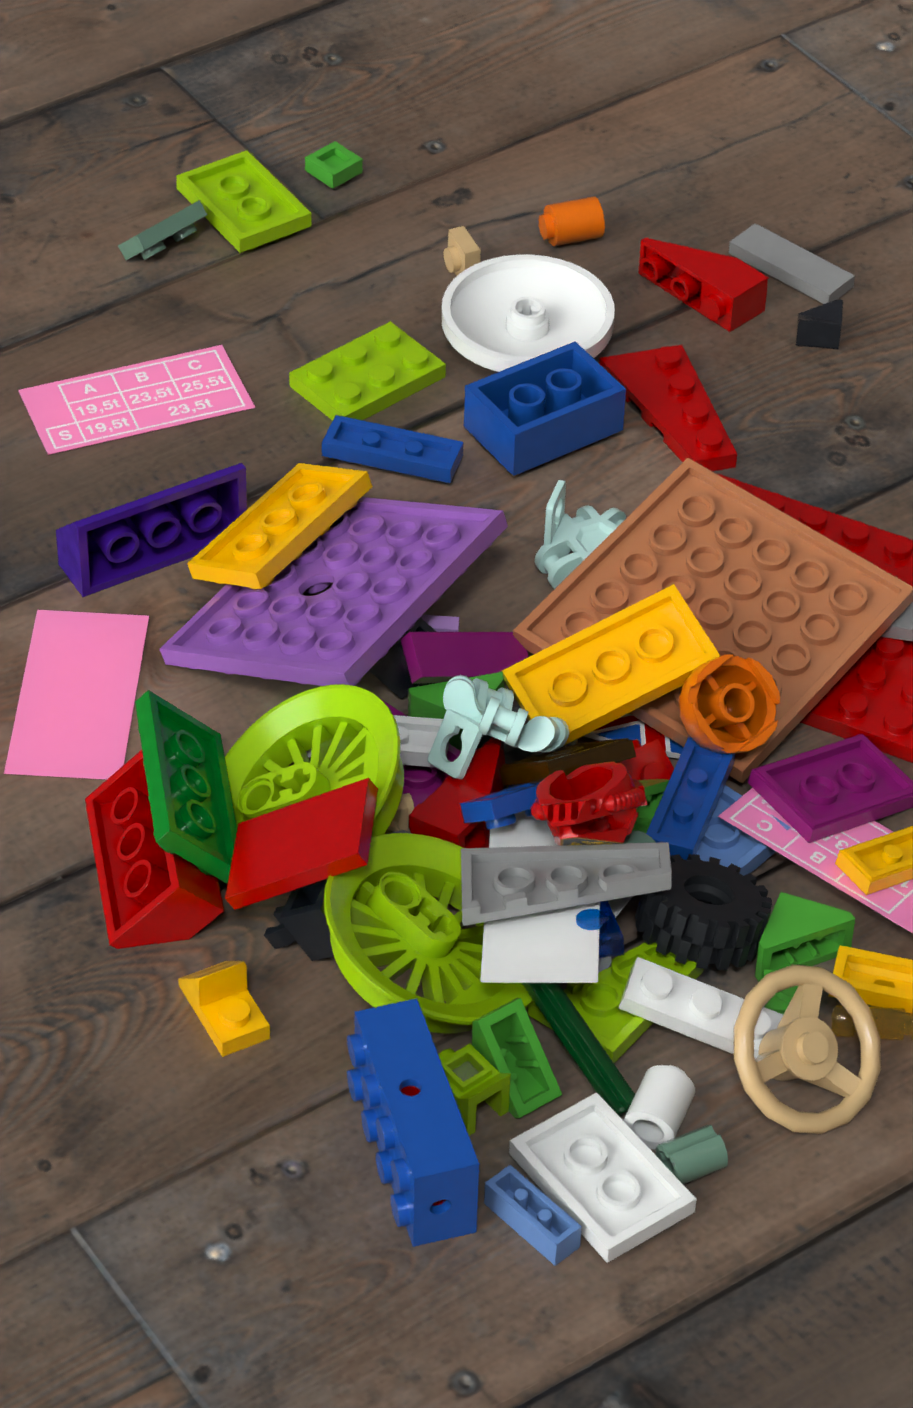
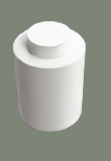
M657 1065L649 1068L623 1121L648 1148L656 1150L659 1144L676 1137L695 1095L693 1082L683 1070L672 1065Z

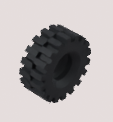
M679 854L670 855L672 889L641 894L635 914V919H637L635 926L638 932H644L642 938L647 944L657 943L656 951L664 956L669 952L675 954V961L686 964L687 960L696 962V968L708 969L709 964H715L718 970H728L731 962L736 968L745 966L746 960L752 961L757 955L759 941L771 912L772 900L767 897L768 890L764 885L755 886L757 878L752 874L741 875L739 873L740 867L732 863L728 867L720 865L721 859L710 857L709 861H702L699 855L689 854L687 860H683Z

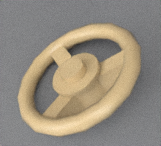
M792 964L766 974L744 998L734 1025V1062L744 1091L766 1117L793 1132L824 1134L849 1124L871 1099L881 1071V1042L869 1006L850 983L822 967ZM798 985L777 1028L769 1031L762 1038L759 1046V1056L755 1059L754 1029L762 1008L776 993ZM822 990L836 997L852 1018L860 1041V1070L857 1076L837 1062L838 1045L835 1035L825 1022L818 1019ZM772 1078L778 1081L799 1078L845 1098L839 1105L819 1113L796 1111L778 1101L764 1082Z

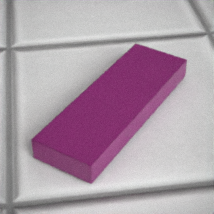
M409 632L400 638L412 684L447 682L457 675L469 678L498 673L529 657L527 650L514 637L513 632Z

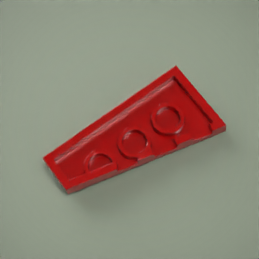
M682 345L664 346L657 349L599 358V364L626 388V402L633 401L641 409V418L649 427L654 426L664 434L663 442L682 462L690 458L711 471L736 468L737 452Z

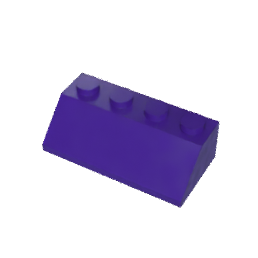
M239 463L57 529L58 565L81 596L85 597L194 557L247 510L246 467Z

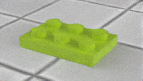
M248 150L176 175L177 190L191 204L200 200L207 213L205 218L240 253L255 249L260 245L292 235L295 232L312 226V213Z
M390 321L289 372V386L332 421L335 415L363 421L445 378L446 363Z

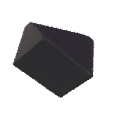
M843 299L834 300L799 313L796 345L839 349Z

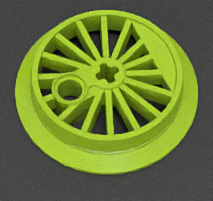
M339 684L320 686L296 694L261 716L241 735L225 756L237 828L238 823L370 778L378 788L371 837L385 834L397 812L404 786V768L400 756L401 741L399 728L388 706L374 693L364 688ZM312 748L310 761L306 751Z
M392 833L371 837L368 865L336 876L329 875L324 890V911L330 930L332 952L340 971L353 989L373 1007L418 999L428 1029L434 1033H459L472 1030L474 1020L515 998H521L526 1008L533 999L522 983H482L480 981L484 922L477 923L478 927L461 930L463 927L461 848L463 847L439 838L412 833ZM448 904L458 909L459 912L453 915L447 909ZM389 965L382 971H380L377 968L379 966ZM408 969H411L405 988L393 982ZM420 980L422 981L424 998L416 995Z

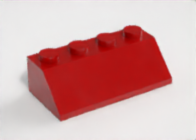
M142 750L85 798L109 945L116 949L189 940L224 911L218 878L202 873L191 862L175 853L166 852L156 843Z

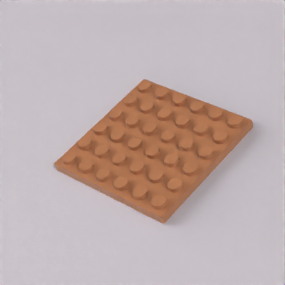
M687 458L513 630V635L527 651L536 654L674 584L720 656L735 654L734 656L744 659L752 658L758 661L772 675L779 690L780 704L776 705V716L774 721L778 720L776 730L763 745L748 752L735 754V762L729 775L743 783L750 776L751 770L757 768L913 602V587ZM683 686L629 713L679 745L685 746L689 735L681 721L679 697Z

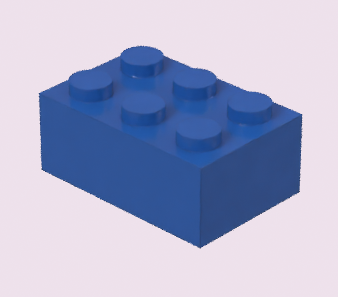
M574 341L465 385L464 428L515 476L622 431L624 426L626 388Z

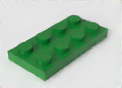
M148 690L135 701L156 843L166 852L175 853L191 862L202 873L213 875L228 884L237 825L221 734Z

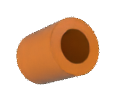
M593 196L546 205L544 214L539 216V229L544 240L548 239L552 246H559L603 237L605 221L598 198Z

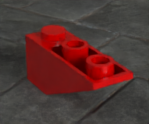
M646 237L641 240L638 274L725 330L732 332L765 311L768 277L736 257Z
M492 737L475 751L463 779L460 780L448 776L441 786L425 801L418 804L409 815L411 833L439 838L463 848H489L490 829H487L485 821L465 823L460 803L503 790L504 785L502 784L499 768H502V765L505 764L503 741Z

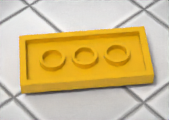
M298 463L187 563L192 578L211 581L217 584L249 587L250 589H262L270 585L276 575L292 561L298 559L303 551L319 536L329 531L331 525L346 511L355 507L358 500L373 487L368 472Z
M673 584L502 670L505 683L513 691L514 697L521 709L529 711L527 715L528 721L537 716L558 717L567 723L569 736L564 744L566 745L683 686L684 681L695 668L713 658L719 657L720 654Z

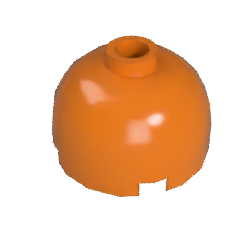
M735 654L713 658L695 668L684 681L679 697L680 718L687 734L700 747L718 754H740L763 745L776 730L778 720L774 721L776 716V705L780 704V693L772 675L758 661L752 658L744 659L734 656Z

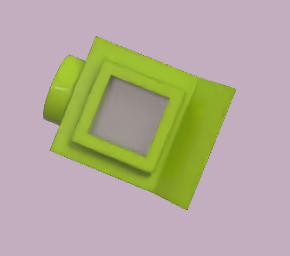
M470 1043L456 1052L448 1048L438 1054L469 1136L475 1133L477 1104L485 1101L500 1117L509 1112L511 1073H500Z

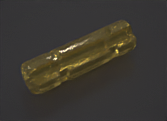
M842 1005L833 1007L831 1030L837 1037H854L856 1029L851 1016ZM869 1007L880 1039L904 1040V1035H911L910 1039L913 1041V1009L912 1014H905V1009Z

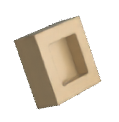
M464 226L448 229V247L444 249V261L450 273L454 272L458 276L467 268L480 263L481 255L480 248Z

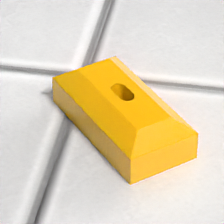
M839 945L833 970L834 975L850 983L868 1005L913 1014V960Z

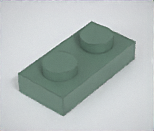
M200 200L123 242L118 247L125 260L141 253L145 260L166 248L162 240L172 235L175 242L197 231L194 222L205 217L207 213Z

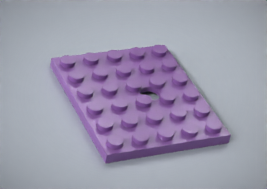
M361 497L355 507L346 511L331 525L329 531L313 541L298 559L292 561L275 576L274 581L270 585L262 589H250L249 587L226 584L160 648L166 665L187 667L189 669H202L223 672L225 674L296 682L299 684L318 686L345 684L355 686L374 664L388 653L389 649L403 634L415 625V622L432 604L441 598L442 594L467 571V568L508 527L503 510ZM330 583H333L332 586L323 593L313 596L302 595L304 592L317 593L323 591L330 585Z

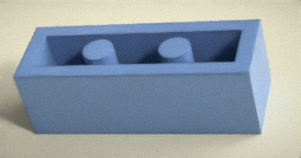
M508 1165L485 1182L484 1204L553 1265L556 1266L580 1248L582 1226L513 1166Z

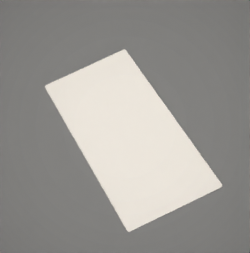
M525 811L515 813L516 823L490 829L489 848L557 846L547 821L536 820L533 816L526 817ZM600 902L484 922L480 981L482 983H597Z

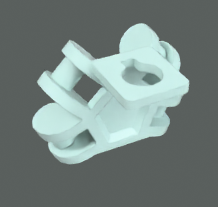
M558 480L547 503L544 545L540 547L534 560L536 567L542 573H548V582L554 589L626 519V514L617 508H611L600 516L589 505L580 507L576 512V517L571 518L568 514L564 513L566 481Z
M457 675L452 677L446 684L443 695L446 713L428 755V762L453 778L461 780L466 774L482 734L485 736L487 734L504 741L509 746H516L525 751L549 753L563 747L569 736V727L561 718L546 716L534 717L524 725L529 711L519 708L518 712L512 711L514 701L512 690L501 687L496 691L488 688V683L484 680L475 678L472 681L467 676ZM461 728L463 729L460 736L462 750L459 757L455 761L450 762L446 757V745L453 735L459 733Z

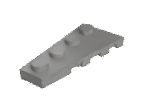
M669 842L461 848L463 926L672 889Z

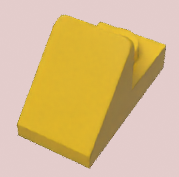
M224 961L178 978L179 987L222 1057L270 1039V1025L247 990V965L244 961Z

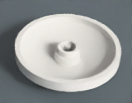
M508 255L477 263L455 277L448 285L442 299L441 320L447 340L461 355L482 367L500 372L574 341L595 358L604 350L612 337L615 307L607 287L595 275L578 265L548 256Z

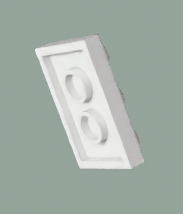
M597 1092L510 1140L509 1154L548 1198L582 1226L581 1234L607 1263L695 1213L696 1198Z

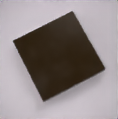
M628 738L581 742L560 748L555 752L542 753L504 764L502 768H499L503 785L540 783L555 771L563 770L567 776L582 765L610 761L617 763L636 757L633 741Z

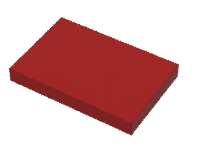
M366 778L238 823L225 899L236 910L325 880L329 875L336 876L368 865L378 788L370 778Z

